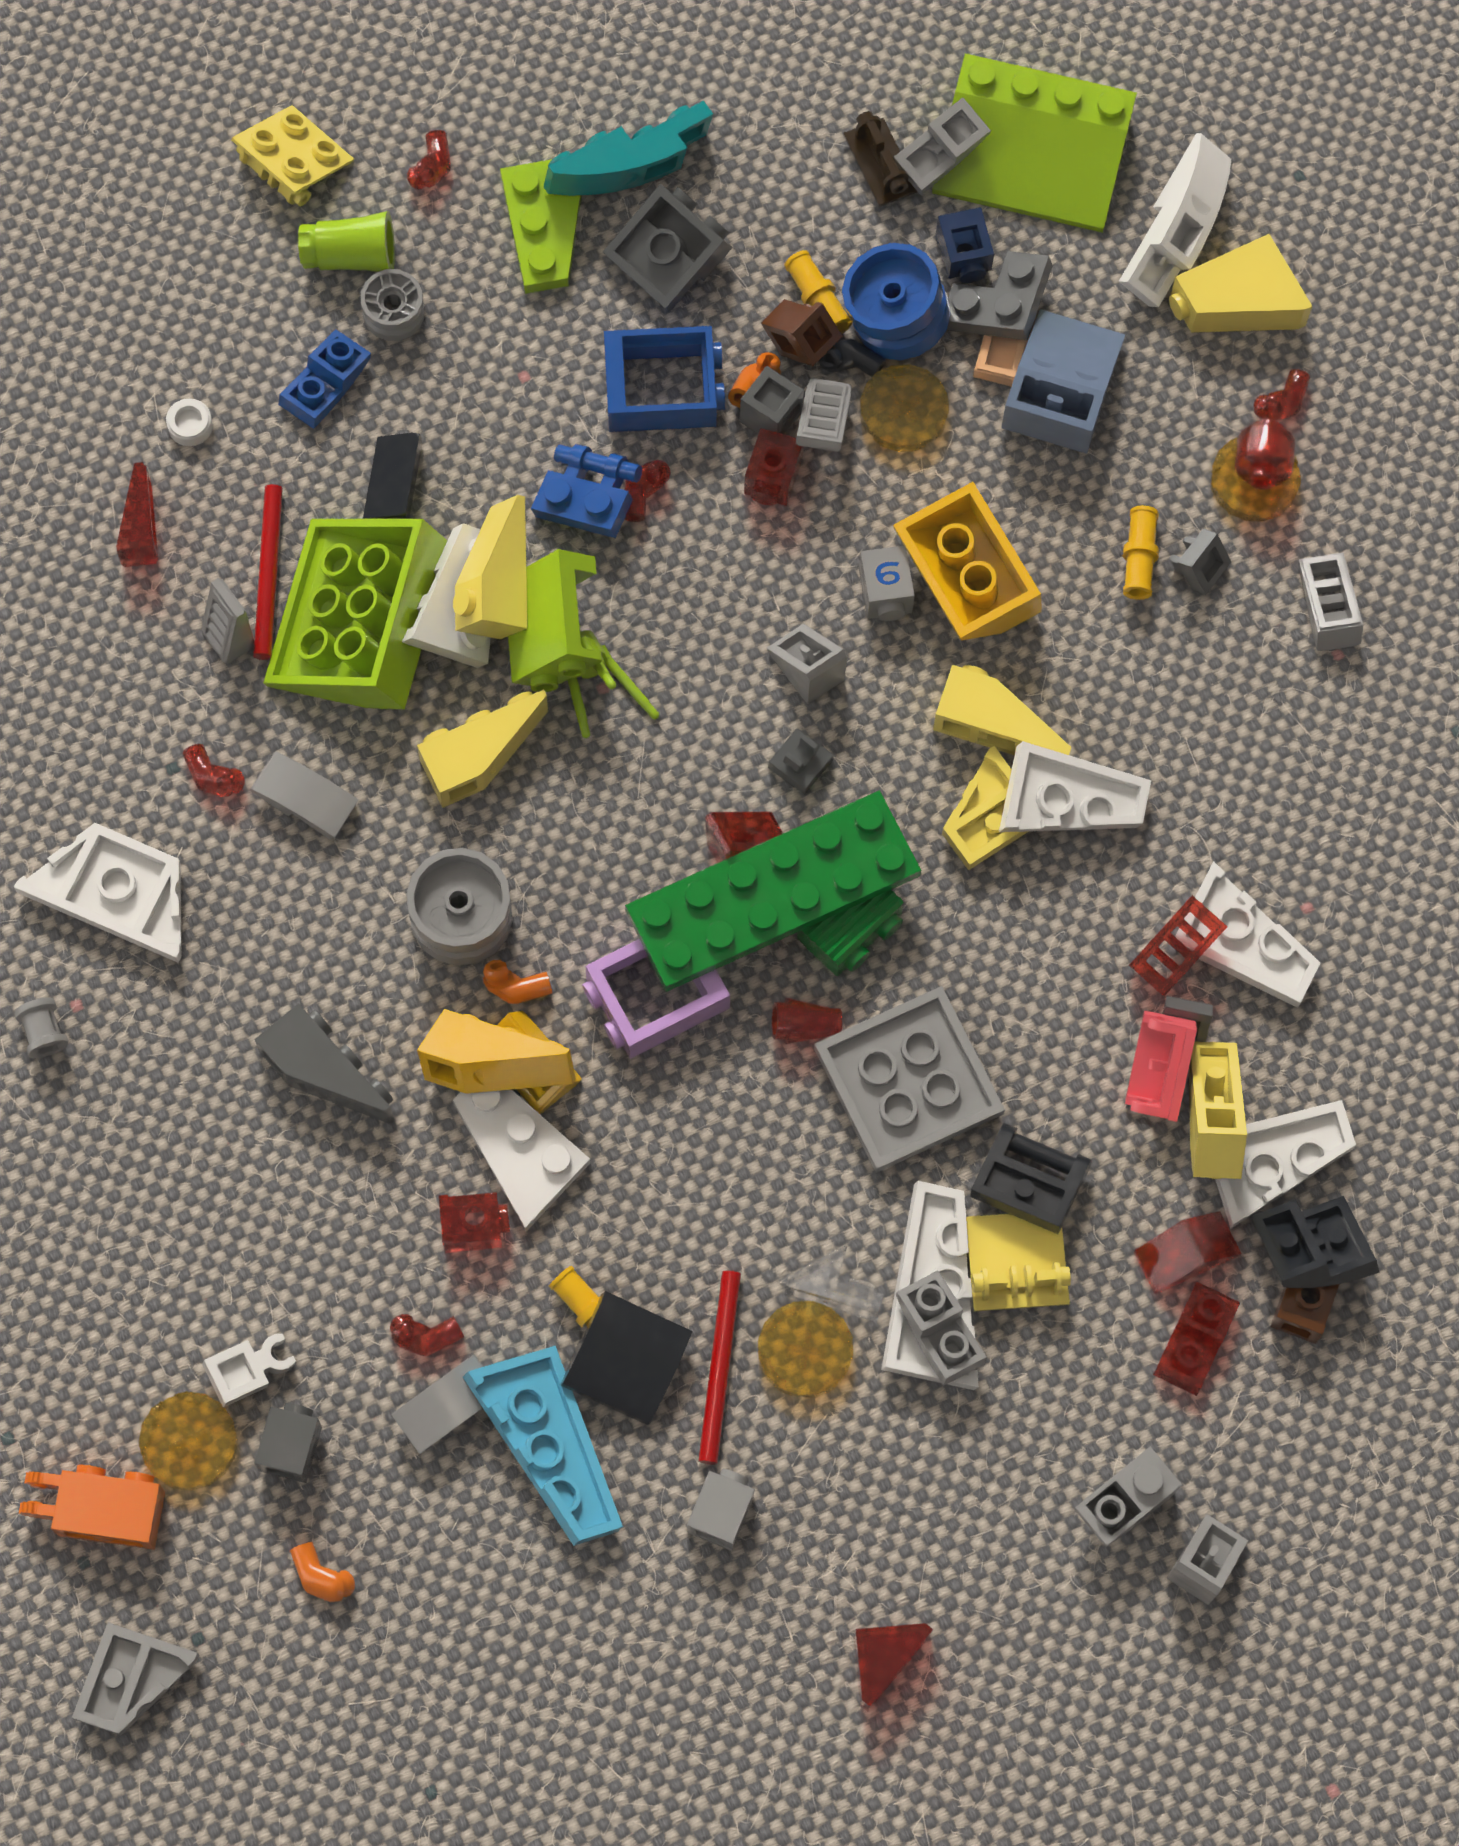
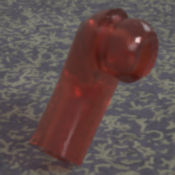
M433 130L425 135L428 154L419 160L416 166L409 168L407 172V180L410 186L416 190L435 186L450 172L451 161L447 133L443 130Z
M1290 370L1283 390L1271 392L1268 395H1259L1255 399V415L1260 419H1268L1269 421H1279L1295 416L1301 409L1311 378L1310 375L1303 370Z
M401 1314L396 1316L390 1324L392 1340L396 1345L420 1356H430L464 1338L454 1316L433 1327H429L414 1321L412 1316L408 1314Z

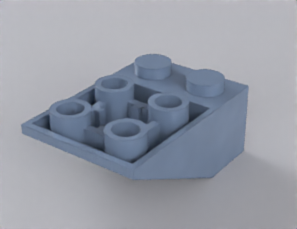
M1040 309L1005 405L1001 428L1087 454L1125 334Z

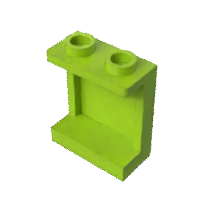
M557 549L526 567L527 629L508 636L512 683L531 686V690L534 692H539L543 689L545 692H551L558 689V684L570 678L581 677L586 674L587 669L602 662L601 651L586 649L581 645L576 591L577 584L597 574L595 556Z

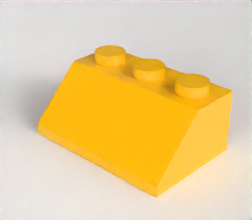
M974 482L965 485L893 525L894 530L961 641L1002 634L1042 612L1040 591Z

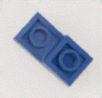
M335 329L308 356L307 367L279 394L278 405L314 429L352 386L370 360L371 353Z

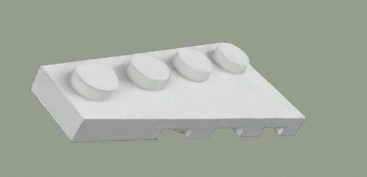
M917 1181L914 1184L881 1370L941 1383L911 1330L896 1297V1293L901 1289L936 1271H939L963 1308L962 1319L975 1338L970 1299L972 1298L971 1278H968L967 1253L969 1249L965 1195L962 1190ZM974 1369L948 1383V1385L975 1390L979 1387L978 1370Z

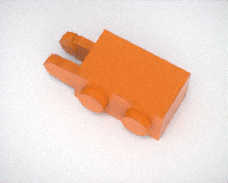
M77 1465L76 1472L62 1470L61 1475L29 1471L26 1472L24 1483L37 1489L58 1490L56 1504L48 1505L37 1501L20 1503L18 1514L52 1520L51 1529L61 1537L155 1550L165 1491L160 1484L154 1483V1476L140 1472H125V1477L122 1479L105 1476L106 1469L90 1465Z

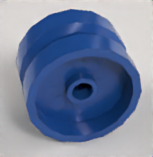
M889 243L873 247L858 257L846 273L842 294L845 308L852 320L855 332L865 347L882 358L905 360L920 356L934 347L946 332L951 315L948 297L941 283L936 265L924 251L910 244Z

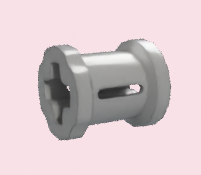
M54 998L35 999L24 1003L14 1011L16 1020L23 1024L29 1042L27 1046L29 1058H43L53 1055L68 1046L67 1036L61 1034L54 1014L57 1008Z

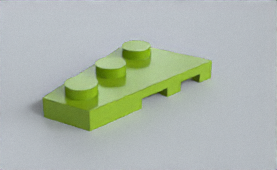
M552 159L500 168V176L525 294L569 286L576 239L575 233L582 195L569 196L548 194L543 186L548 164Z

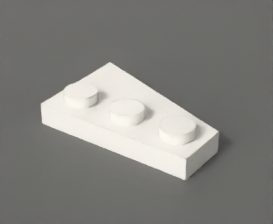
M463 523L453 528L435 567V579L429 592L422 596L417 610L420 612L413 627L407 629L402 643L479 668L488 664L491 638L455 631V612L453 610L455 585L480 532V529Z
M1022 741L1016 746L999 832L1137 828L1144 821L1151 780Z
M513 1090L478 1093L460 1092L453 1099L456 1110L490 1166L503 1193L507 1196L525 1232H527L590 1164V1158Z
M1342 1100L1246 1124L1247 1139L1242 1178L1215 1179L1230 1229L1354 1149L1356 1143Z

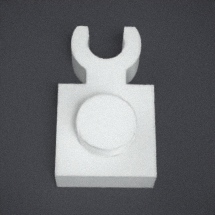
M274 1334L268 1337L261 1349L256 1352L253 1351L247 1340L203 1361L202 1365L223 1408L267 1388L269 1382L264 1373L269 1371L273 1374H283L294 1366L296 1362L294 1356L278 1361L271 1355L272 1348L283 1344L285 1340L283 1334Z

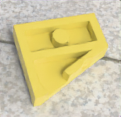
M995 746L988 749L984 756V761L973 780L969 782L962 794V799L956 809L953 810L942 831V835L968 870L1029 832H999L1012 769Z

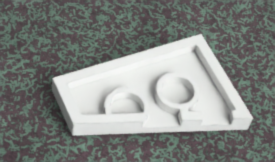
M1213 861L1171 946L1298 1008L1320 962L1280 924H1275L1256 906V901L1245 891L1241 892L1224 876L1225 872Z

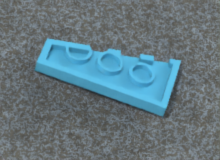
M556 1346L468 1371L463 1376V1379L573 1546L618 1532L623 1525L572 1390L561 1386L565 1370Z

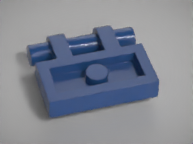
M559 444L554 452L555 462L566 464L568 467L564 474L550 470L547 471L531 507L533 514L536 518L616 539L633 501L629 491L620 489L624 480L637 483L642 476V466L628 462L626 456L612 453L608 457L592 453L591 448L575 444L573 447ZM588 470L604 474L601 483L584 480Z

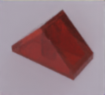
M710 812L705 817L707 845L717 863L783 834L772 812Z
M1220 1211L1184 1219L1134 1250V1254L1155 1295L1242 1254Z
M922 1623L855 1629L854 1645L860 1706L867 1712L871 1709L928 1640L933 1632L930 1626Z

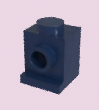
M979 207L938 216L935 237L937 244L940 246L948 279L960 277V281L963 283H973L984 278L986 271L992 270L994 251L982 208Z

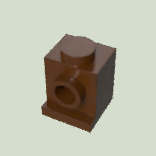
M784 299L761 322V325L781 356L810 366H814L842 337L841 332L825 306L820 302H816L811 306Z
M1340 1284L1315 1288L1284 1287L1270 1327L1316 1344L1324 1333L1326 1322ZM1306 1290L1316 1294L1318 1298L1317 1303H1306L1302 1299L1301 1292Z

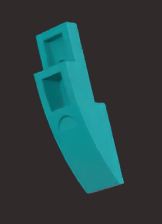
M703 100L690 108L688 105L679 107L668 116L667 121L656 127L647 125L638 130L631 139L622 126L608 134L606 131H601L592 136L585 146L573 153L564 151L554 157L548 164L543 187L548 194L569 196L596 195L622 191L660 179L681 169L687 146L707 135L713 113Z

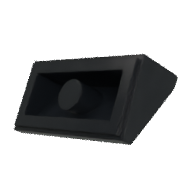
M411 432L377 437L363 519L410 518L422 450L420 433Z

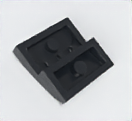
M1344 1196L1303 1211L1300 1210L1295 1199L1251 1216L1252 1223L1283 1287L1315 1288L1331 1286L1380 1273L1377 1260Z
M605 1291L598 1300L584 1337L578 1341L561 1386L649 1425L670 1385L693 1331Z

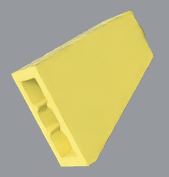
M1270 234L1175 276L1171 295L1169 296L1170 307L1175 317L1180 321L1184 319L1191 333L1296 330L1306 326L1312 309V304Z

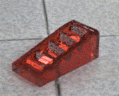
M143 462L134 463L116 545L119 560L124 567L157 564V560H159L152 480L147 466Z
M1192 895L1131 961L1129 966L1161 995L1165 996L1228 926ZM1189 912L1211 930L1205 937L1184 920ZM1177 926L1198 944L1192 951L1171 933ZM1164 940L1185 958L1180 965L1159 948ZM1151 954L1172 972L1167 979L1146 962Z

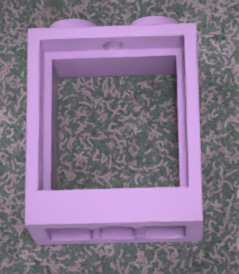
M640 939L586 965L587 982L583 983L582 987L591 1006L594 1009L602 1007L609 1022L604 1024V1028L615 1049L624 1047L628 1057L631 1059L730 1009V994L717 970L693 980L702 997L635 1031L605 977L648 956Z

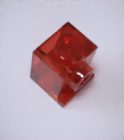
M497 1192L452 1197L439 1195L442 1243L445 1253L502 1248L501 1233L510 1232L508 1204H499ZM481 1212L484 1215L482 1222L478 1225H471L466 1221L468 1213Z

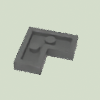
M1007 251L995 288L953 283L948 297L951 315L946 331L1028 340L1053 267L1050 257L1048 255Z

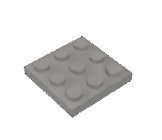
M942 986L814 1044V1050L875 1173L1004 1115L1005 1109Z

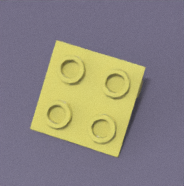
M293 105L235 135L231 140L237 145L236 151L240 154L239 160L242 163L250 166L258 173L262 180L268 179L267 184L271 188L278 187L277 191L286 198L289 204L293 205L296 203L300 207L305 205L311 197V193L307 190L308 187L354 161L351 155Z
M1011 1214L966 1217L974 1312L1070 1305L1068 1286L1071 1285L1069 1266L1066 1267L1062 1227L1059 1234H1056Z

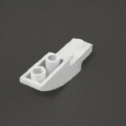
M1196 133L1154 204L1153 208L1159 214L1119 280L1124 287L1149 307H1159L1180 270H1190L1213 227L1226 191L1231 158L1202 133Z

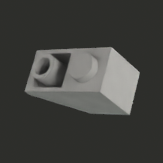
M1150 1446L1074 1509L1103 1545L1107 1547L1137 1526L1175 1495L1182 1484Z

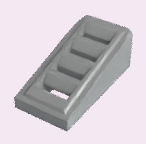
M811 378L808 381L796 437V444L798 446L836 452L841 451L852 394V386L850 384Z
M1344 553L1299 559L1298 566L1316 649L1318 651H1326L1361 644L1363 622ZM1337 573V578L1314 581L1313 578L1314 576ZM1339 590L1341 592L1337 594L1318 596V594L1320 593L1333 592ZM1344 608V611L1323 614V611Z
M217 578L211 582L202 622V632L224 663H231L254 648V638L246 610L224 580Z

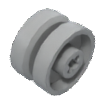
M466 848L441 850L425 859L412 874L406 893L412 932L421 948L433 958L456 966L477 964L494 955L508 939L513 922L508 880L499 865L485 854Z

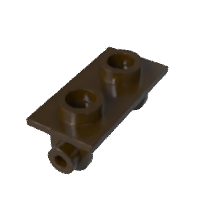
M871 111L860 114L856 118L858 123L856 128L844 132L843 136L878 206L881 207L917 193V190L908 181L909 176L907 172L899 170L893 159L900 150L884 118L874 116Z

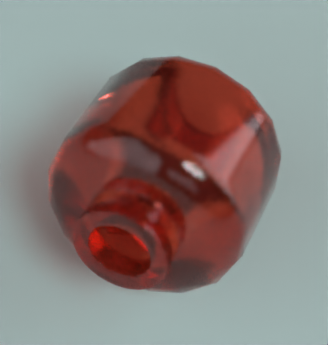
M1259 420L1244 428L1237 438L1234 462L1235 472L1241 480L1261 490L1270 489L1286 482L1293 473L1296 448L1294 436L1281 423L1274 420Z

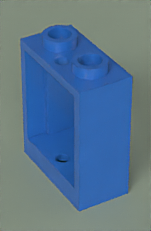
M712 326L604 331L609 432L716 427L717 410H725L724 383H715L714 370L722 369L721 342H713ZM701 356L704 402L626 406L623 360Z

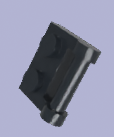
M1003 1123L971 1188L970 1197L1059 1234L1076 1195L1086 1179L1092 1159L1080 1154L1076 1158L1022 1136L1017 1133L1018 1128ZM1009 1151L1068 1176L1065 1181L1011 1159L1006 1154Z

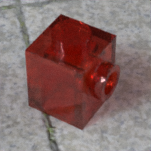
M760 428L745 474L744 494L751 496L754 501L763 505L773 506L776 503L784 506L788 505L803 459V446L796 444V438Z

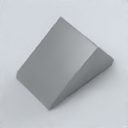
M805 624L800 625L767 647L772 659L807 704L845 680L847 655L844 649Z
M1206 1514L1170 1571L1167 1579L1209 1605L1221 1591L1248 1540Z

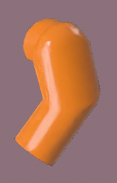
M765 352L757 357L756 363L745 367L728 394L730 403L740 408L741 398L766 366L781 374V361L779 357L773 353Z
M492 960L483 969V983L488 991L507 1003L519 1004L552 994V988L546 971L521 978L508 970L506 962L502 960Z
M313 1542L298 1545L290 1550L302 1587L308 1594L328 1602H338L343 1597H348L354 1592L355 1580L352 1574L346 1570L337 1572L321 1566Z

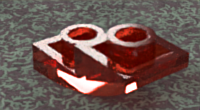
M1196 1282L1153 1375L1197 1396L1240 1302Z

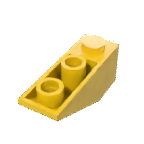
M446 1009L442 1011L417 1049L424 1080L463 1093L573 1084L576 1080L569 1048L555 1041H544L522 1034L511 1027L503 1028L481 1021L473 1015H462Z

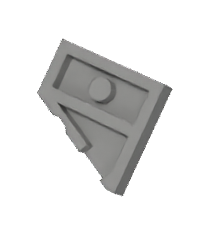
M108 1622L72 1718L111 1733L123 1735L197 1663L199 1654Z

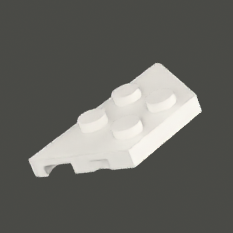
M94 823L80 833L74 843L60 848L49 856L47 864L27 879L25 876L21 877L14 885L16 892L177 963L181 959V863L176 857Z

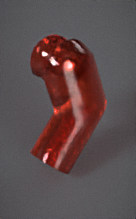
M662 460L649 461L642 465V476L637 483L625 480L624 490L629 491L633 499L625 520L641 522L646 519V499L661 489L670 479L671 470L666 462Z
M203 744L189 746L182 752L194 783L201 792L229 797L233 793L241 792L244 788L245 778L243 773L237 768L229 769L223 766L212 765Z

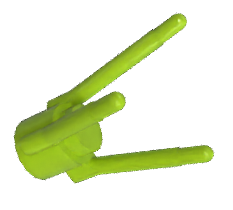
M591 630L581 631L582 647L602 652V662L587 669L586 674L581 677L589 679L599 675L606 686L612 690L616 688V682L610 675L609 669L648 715L654 720L658 719L659 712L616 663L607 647L600 645L594 632ZM577 677L570 678L567 681L582 737L587 739L591 733Z

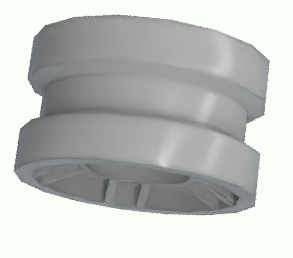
M385 269L373 274L365 282L361 290L363 319L368 330L376 337L387 341H400L411 337L420 329L424 320L423 293L418 281L412 275L399 269ZM390 302L392 305L400 307L395 310H389L386 308V303Z

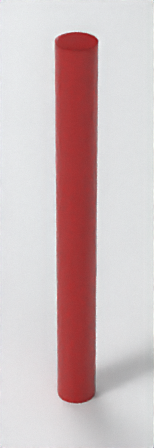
M275 484L266 485L264 489L253 657L259 660H269L272 657L283 488Z
M722 1271L698 1459V1462L703 1464H718L741 1273L735 1271Z

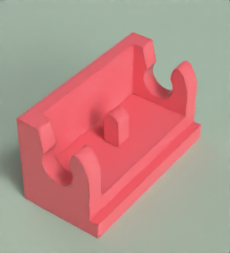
M1144 1011L1125 1098V1104L1131 1105V1111L1165 1118L1170 1121H1178L1197 1032L1196 1021Z

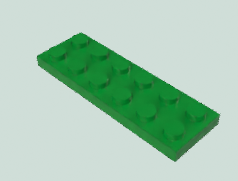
M878 790L625 905V911L667 992L921 876L922 870L882 793Z

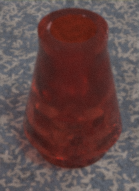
M786 998L784 1002H774L771 1016L772 1037L774 1040H783L785 1044H792L835 1035L842 1031L841 1008H829L792 998Z

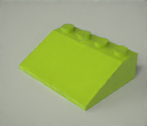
M965 53L952 105L963 97L988 126L991 133L957 166L933 185L932 193L1103 233L1137 92Z
M311 519L263 683L270 688L363 708L405 709L421 649L402 643L407 629L413 627L420 612L417 610L422 596L430 590L436 576L434 573L435 567L448 540L424 519Z

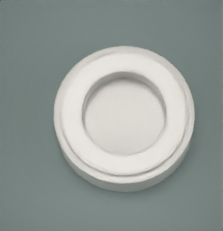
M180 400L170 407L166 415L169 434L180 445H199L207 440L212 432L213 422L210 411L199 400Z

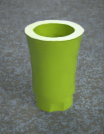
M389 211L364 217L317 221L316 224H301L299 226L298 250L300 263L304 269L319 267L320 270H367L374 272L394 269L395 241L393 223Z

